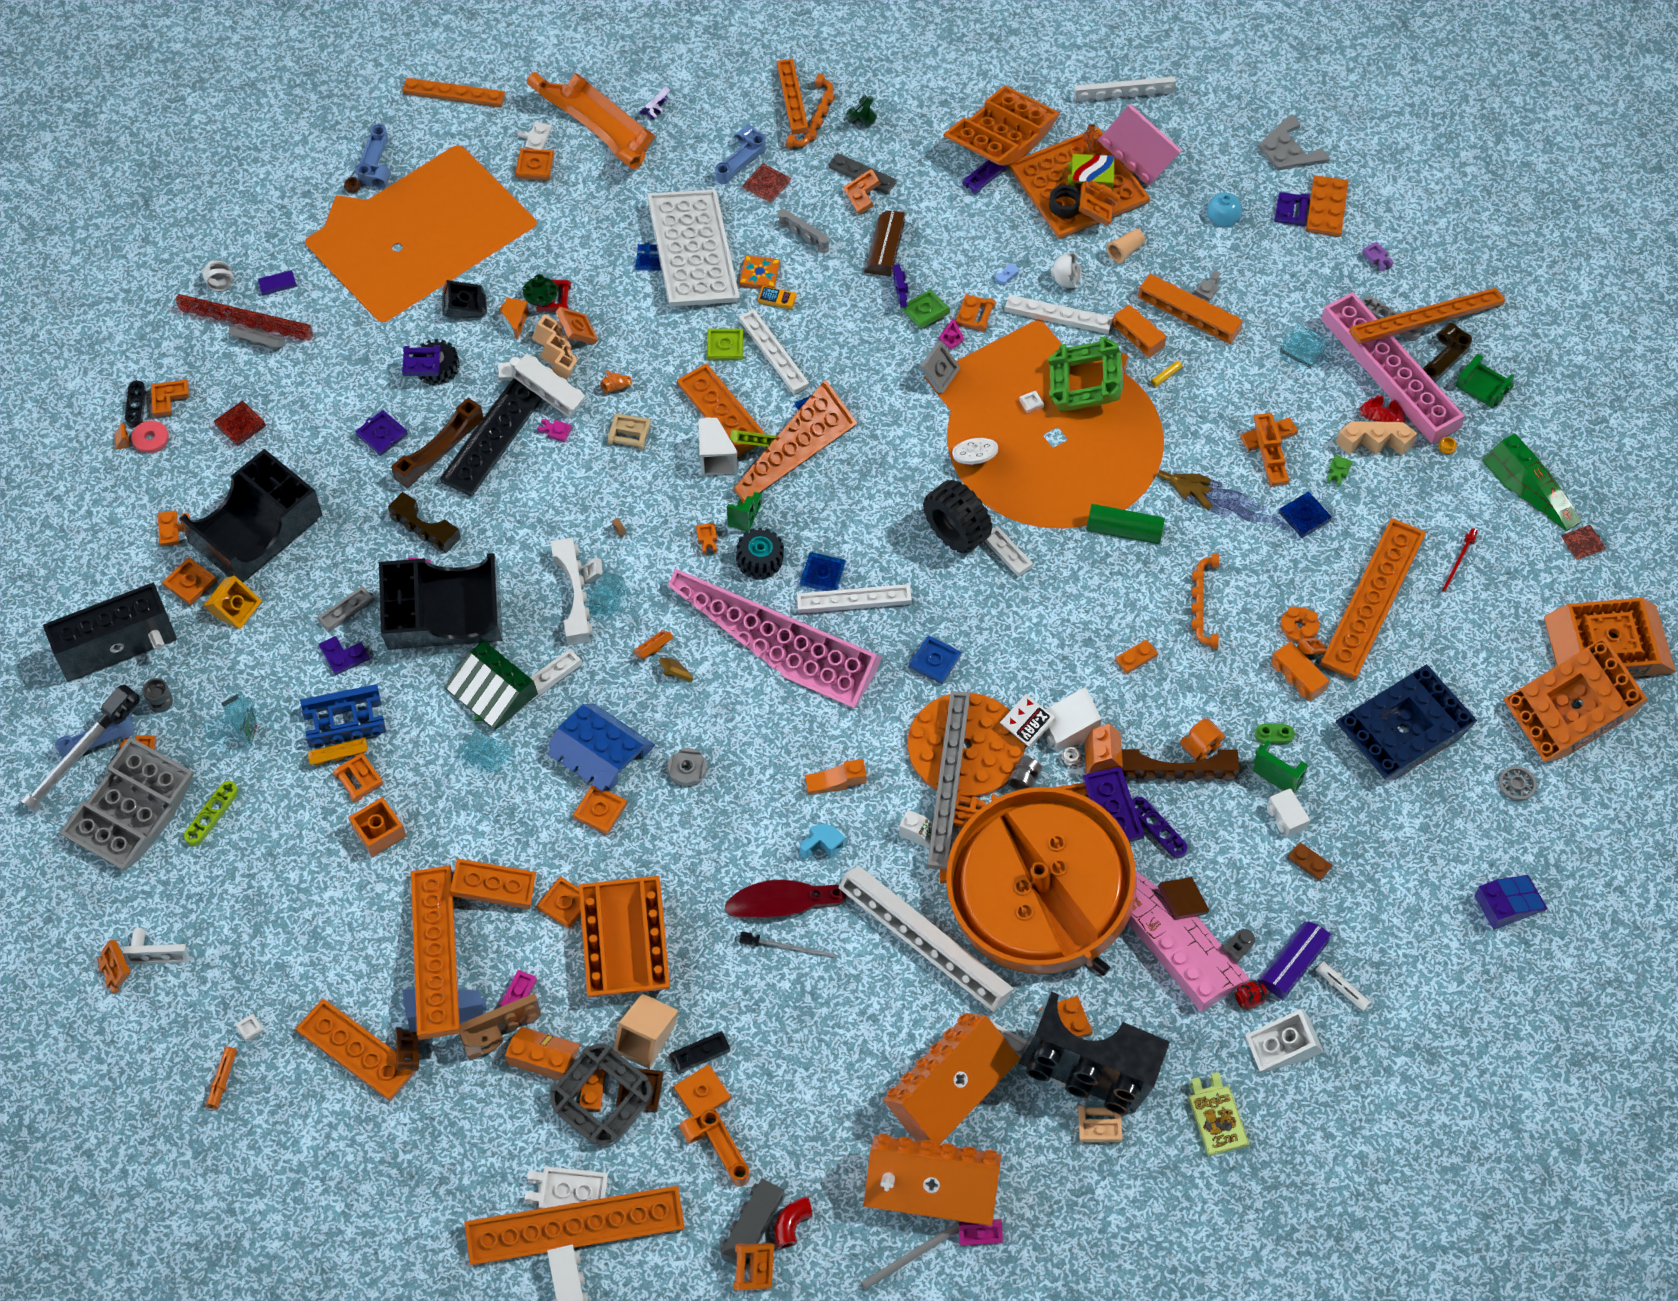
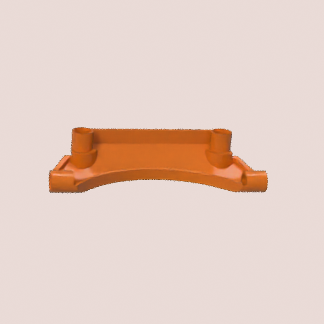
M533 72L528 76L527 84L537 93L594 132L609 146L614 155L630 169L638 170L646 155L644 151H647L656 137L653 133L645 129L577 73H574L569 83H564V85L548 83L537 72Z

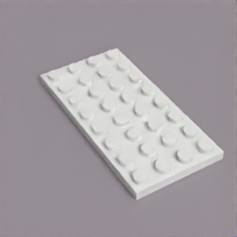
M716 189L648 193L647 200L669 307L739 302L740 296Z

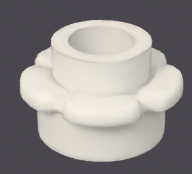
M1068 747L1062 753L1061 758L1066 765L1071 766L1072 764L1077 765L1080 762L1081 755L1076 748Z

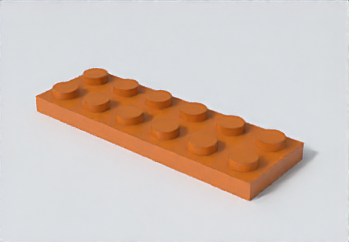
M707 363L677 379V385L704 418H717L729 438L732 429L765 434ZM732 442L737 450V457L757 446Z
M324 998L295 1029L297 1033L388 1101H391L417 1072L411 1071V1069L398 1071L396 1069V1051Z

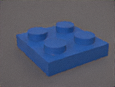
M928 635L909 663V668L943 684L960 659L962 652Z

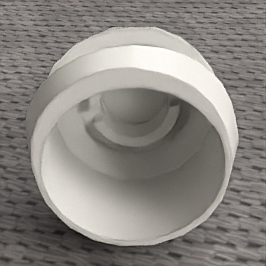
M212 260L203 268V279L210 289L223 291L232 285L234 275L226 262Z

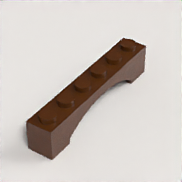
M469 397L456 407L455 413L445 427L428 444L411 455H403L391 466L394 479L408 489L484 419L482 407Z
M1122 749L1123 768L1121 769L1127 781L1144 779L1146 781L1164 779L1166 781L1184 779L1185 781H1192L1194 779H1203L1205 781L1223 779L1224 781H1232L1237 779L1239 774L1238 750L1218 749L1216 755L1201 761L1170 763L1147 757L1141 754L1139 749Z

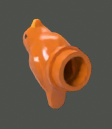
M609 370L606 371L607 377L600 381L601 388L605 393H612L614 390H622L632 385L630 376L611 373Z

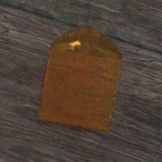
M1095 124L1088 125L1083 138L1089 150L1105 148L1098 141L1100 137Z

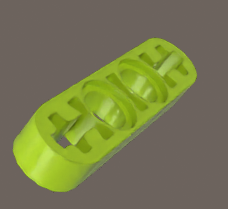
M225 781L218 787L187 828L184 838L189 846H198L203 842L237 797L238 788L233 781ZM232 788V792H225V789ZM220 802L223 804L218 810L212 809L214 803ZM203 818L211 819L208 825L200 824ZM197 834L198 838H190V835L194 836Z

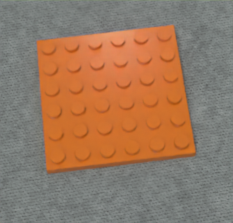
M1099 127L1022 157L1018 161L1009 164L1008 168L1058 239L1100 223L1082 212L1071 218H1060L1055 216L1049 208L1051 191L1057 186L1068 185V174H1071L1068 171V162L1072 161L1073 154L1114 156L1098 141L1103 134ZM1114 156L1113 192L1120 195V199L1117 202L1113 200L1112 217L1150 202V197L1132 172ZM1075 183V187L1081 192L1082 183ZM1060 197L1055 200L1062 206H1071L1076 203L1070 197Z

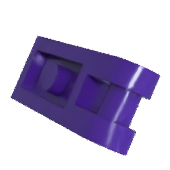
M988 160L967 176L962 185L966 188L969 187L971 192L977 195L983 187L1005 171L1008 165H998Z

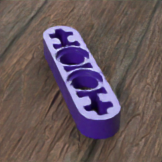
M1133 798L1134 806H1136V803L1143 805L1142 809H1136L1140 823L1173 858H1183L1187 852L1186 842L1145 798ZM1154 817L1157 819V823L1151 825L1146 819ZM1167 831L1170 833V837L1164 839L1159 833ZM1175 846H1176V847H1180V846H1181V847H1182L1181 852H1180L1179 850L1175 851V850H1174V849H1175Z

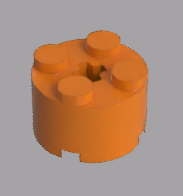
M1207 717L1200 720L1189 730L1188 738L1184 736L1180 741V745L1196 761H1201L1208 758L1207 754L1211 750L1216 752L1222 746L1221 742L1226 736Z

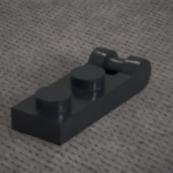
M720 1031L673 1051L669 1054V1057L676 1065L675 1070L677 1074H682L695 1066L730 1052L731 1049L723 1032ZM687 1055L689 1060L683 1062L682 1057Z

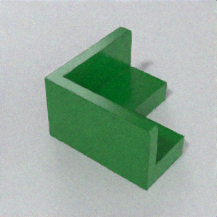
M754 492L752 497L747 496L744 503L739 499L737 506L728 504V526L749 532L762 505V494Z

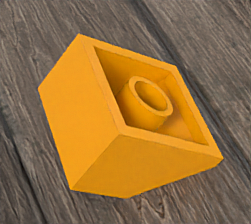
M236 576L224 578L203 607L214 617L241 629L262 600Z

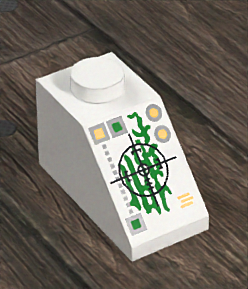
M907 810L899 825V836L929 848L933 823L926 817Z

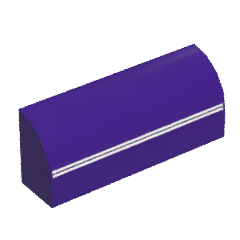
M1304 922L1257 981L1278 998L1284 1000L1327 946L1332 934L1315 923Z

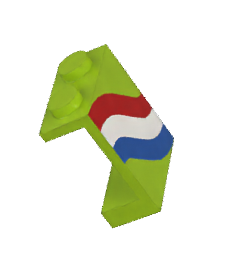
M1072 155V161L1068 162V171L1071 172V174H1068V185L1075 187V183L1083 184L1085 181L1090 182L1093 180L1108 186L1113 191L1114 156Z

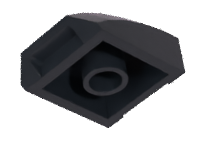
M446 280L441 297L442 315L444 317L464 318L487 313L486 294L481 285Z

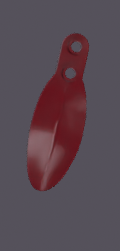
M768 880L755 883L735 893L727 901L725 911L728 915L738 918L786 917L803 913L812 907L839 906L845 901L846 894L838 888L839 885L812 886L794 880ZM833 892H838L839 895L835 896ZM817 893L819 897H814L813 894Z

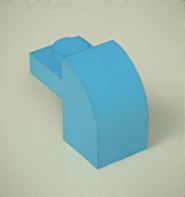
M815 825L809 829L810 838L802 841L800 855L806 860L821 848L832 858L846 846V838L831 825Z

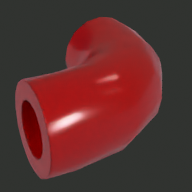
M808 1196L789 1203L779 1214L774 1227L777 1249H786L798 1243L796 1238L797 1225L801 1221L813 1217Z

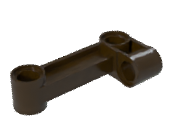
M1448 323L1437 333L1436 336L1439 341L1447 347L1423 368L1435 383L1469 352L1472 343V337L1454 323Z

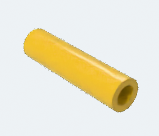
M1178 360L1151 379V384L1155 387L1159 386L1183 367L1182 363Z

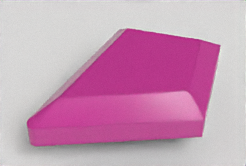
M954 319L950 321L939 336V340L950 350L964 341V337Z

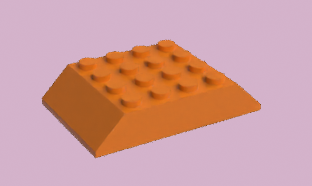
M660 876L579 884L587 997L670 989Z

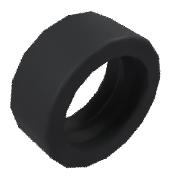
M1072 185L1055 187L1051 191L1049 199L1051 212L1060 218H1071L1079 214L1080 190ZM1060 197H1070L1076 203L1071 206H1062L1055 200Z

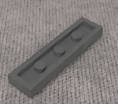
M839 153L829 163L830 169L852 179H856L872 169L881 183L874 189L885 194H889L897 183V179Z

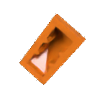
M1301 638L1297 645V648L1303 654H1325L1327 647L1318 638Z

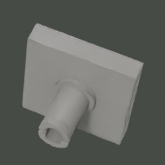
M937 342L919 368L937 393H943L961 367L944 343Z

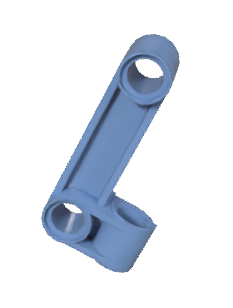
M382 124L372 126L371 134L360 163L356 166L358 181L363 185L377 188H385L391 175V170L388 167L378 165L385 145L388 142L387 130Z
M745 125L734 135L743 146L724 162H720L715 166L716 181L719 184L729 183L732 177L758 155L766 151L765 135L756 130L752 125Z
M130 713L121 723L115 724L112 722L88 750L118 737L126 739L132 736L135 732L132 714ZM89 730L73 737L62 736L56 740L55 746L62 759Z

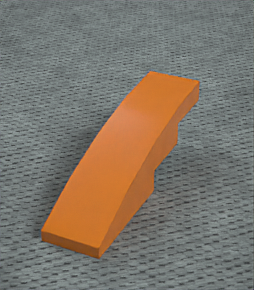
M1272 413L1254 415L1257 439L1270 487L1288 485L1289 478L1284 466L1286 461L1281 449L1282 441Z

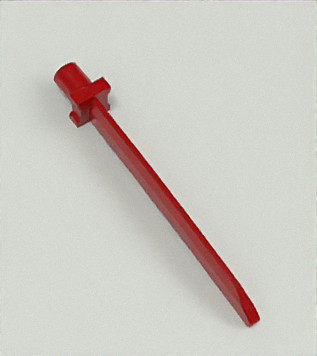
M1471 528L1469 534H1466L1464 539L1466 544L1442 591L1445 592L1470 543L1474 545L1478 533L1477 529Z

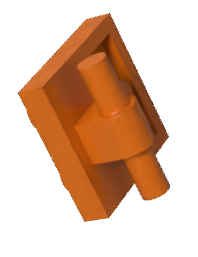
M1093 180L1090 182L1085 181L1081 184L1079 211L1108 226L1111 223L1113 200L1119 201L1120 195L1104 184L1100 185Z

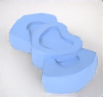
M1008 263L1002 273H996L995 279L997 283L1006 285L1011 278L1018 275L1019 269L1015 264Z

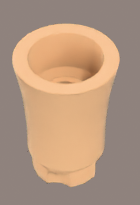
M1135 229L1116 240L1108 242L1106 250L1110 258L1121 264L1129 255L1140 248L1146 239L1141 230Z

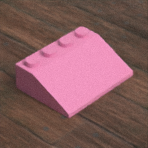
M1131 104L1126 107L1098 139L1103 147L1107 148L1148 186L1182 151Z

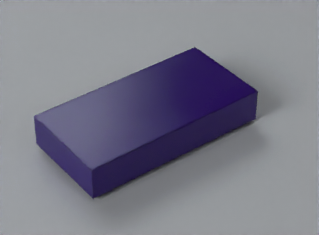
M292 270L258 279L262 296L297 287Z

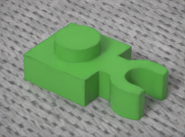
M1335 455L1328 471L1331 474L1328 476L1327 483L1330 484L1331 480L1335 479L1338 481L1337 487H1339L1342 477H1347L1353 461Z

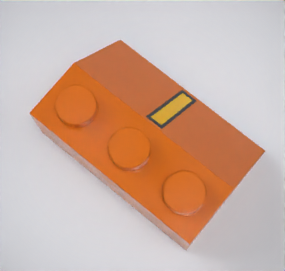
M521 1027L512 1037L505 1058L507 1065L560 1080L573 1065L580 1044Z

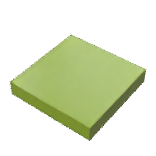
M708 329L707 360H743L744 329Z

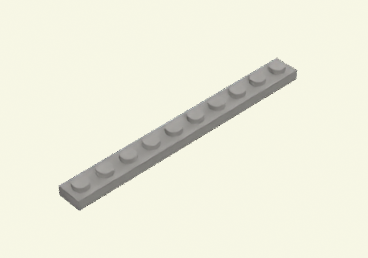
M951 691L927 862V868L947 870L970 693Z

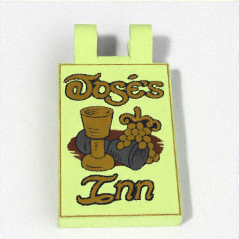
M1220 1073L1211 1074L1209 1080L1212 1087L1202 1089L1199 1077L1191 1079L1189 1084L1193 1095H1190L1188 1100L1208 1157L1248 1147L1249 1142L1230 1087L1222 1086Z

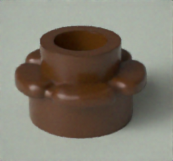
M349 177L345 180L344 189L348 193L358 192L361 188V183L357 178Z

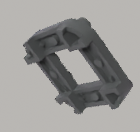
M594 1044L585 1047L582 1050L583 1053L557 1084L554 1083L550 1090V1103L556 1114L588 1141L596 1146L606 1148L617 1143L651 1102L653 1089L647 1076L620 1056L612 1047L607 1044ZM600 1067L630 1091L604 1124L573 1100Z

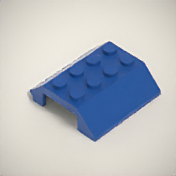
M582 704L557 728L548 744V747H550L548 755L558 762L562 760L561 764L573 772L578 769L576 773L578 776L589 783L593 780L592 785L604 792L606 789L611 790L618 784V774L637 755L643 759L654 748L655 744L598 705Z

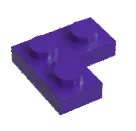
M336 636L319 643V647L335 676L370 660L362 642L345 650Z

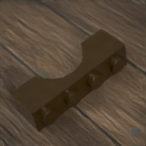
M404 492L388 505L389 516L394 522H400L409 532L414 531L417 533L422 541L427 540L437 551L442 550L447 553L461 539L459 529L446 520L437 523H426L417 517L419 511L417 501Z

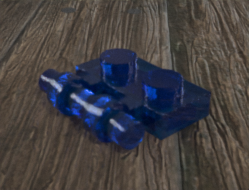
M650 242L638 244L637 250L644 251V253H637L635 269L662 271L659 254H650V251L658 252L657 245L650 244Z

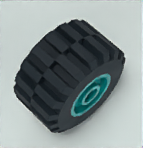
M753 528L750 529V532L746 531L739 538L736 561L742 573L746 572V576L751 577L752 575L754 579H758V577L766 579V575L772 577L774 572L777 573L779 571V567L781 568L783 562L784 544L781 543L782 539L780 536L776 537L777 533L774 531L771 533L770 529L762 530V528H758V530H755Z

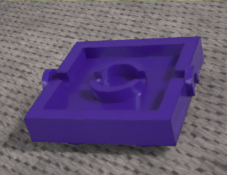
M381 410L373 418H367L365 424L355 431L356 435L380 456L408 435L407 430L384 410Z

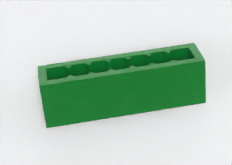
M1091 504L1086 531L1160 544L1165 518Z

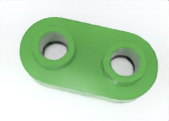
M1261 724L1255 731L1256 740L1262 744H1265L1267 740L1271 744H1289L1295 736L1294 729L1287 724Z

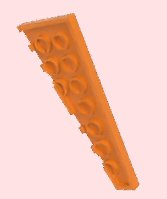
M827 380L821 383L733 488L743 503L747 496L752 497L754 492L760 493L858 424Z

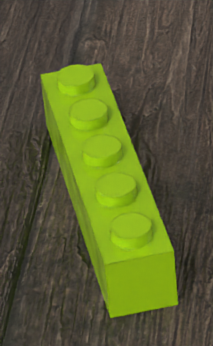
M732 429L730 440L735 443L768 447L778 435Z

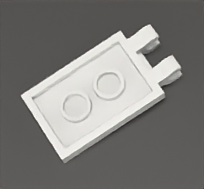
M544 1166V1172L529 1171L528 1184H539L538 1193L526 1191L525 1204H539V1209L605 1198L608 1173Z

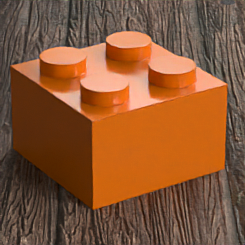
M383 797L348 817L352 829L372 857L406 837L402 823Z

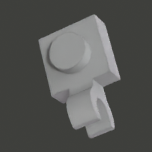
M1214 270L1209 280L1203 279L1194 294L1210 302L1219 290V286L1216 284L1220 281L1219 276L1221 273Z

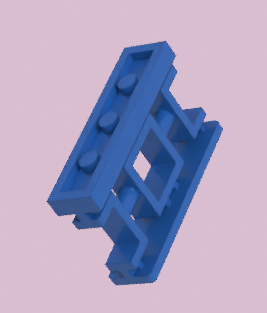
M377 684L300 699L304 720H314L315 729L305 731L309 748L317 749L327 744L336 745L347 740H357L366 736L376 737L386 733L383 716L374 717L372 707L382 705ZM367 702L368 709L357 711L356 704ZM328 710L329 717L318 719L317 712ZM352 711L353 722L335 725L334 714ZM369 717L370 723L359 725L358 719ZM321 726H331V731L320 732Z

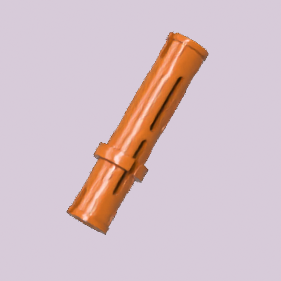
M224 1047L214 1082L210 1084L211 1091L205 1104L210 1109L216 1110L219 1108L222 1095L227 1090L226 1083L238 1052L233 1047Z

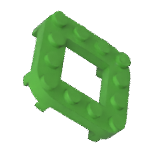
M1106 336L1100 337L1099 342L1068 348L1066 344L1059 345L1060 349L1055 351L1052 356H1049L1051 387L1049 395L1059 411H1071L1108 404L1121 398L1123 390L1122 354L1118 344L1109 340ZM1103 360V381L1101 386L1070 391L1069 366Z

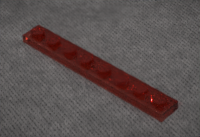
M178 294L175 298L178 309L185 313L192 312L202 317H213L219 321L226 320L232 324L239 323L249 328L256 327L266 332L273 331L283 336H294L300 340H311L313 337L312 328L309 324Z

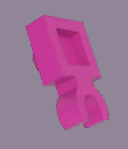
M541 419V424L546 425L545 427H537L539 433L548 432L549 438L562 442L567 440L572 430V425L557 420H554L552 424L547 419Z

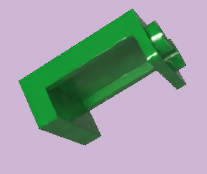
M1477 353L1458 376L1455 387L1493 408L1496 403L1500 404L1502 402L1505 392L1509 393L1512 390L1514 375L1511 374L1506 378L1482 364L1484 357Z
M1269 740L1264 745L1260 744L1255 752L1256 757L1252 762L1254 764L1253 772L1282 791L1291 788L1295 794L1304 781L1308 764L1301 761L1296 769L1269 753L1271 745Z

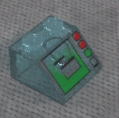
M241 691L222 702L221 705L229 724L246 748L249 749L252 746L258 726L256 719L258 713L254 708L255 705L249 696L245 697Z

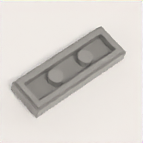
M361 586L318 616L317 621L329 633L375 601L374 597Z

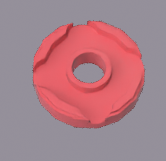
M158 421L140 423L135 427L131 436L134 447L139 452H148V454L162 450L169 439L166 426ZM150 434L155 435L151 440L145 439Z

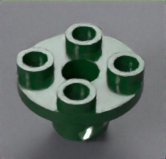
M866 95L861 97L858 101L859 104L847 111V121L852 123L858 118L864 126L872 125L877 119L876 113L870 108L874 98L872 96L867 97Z

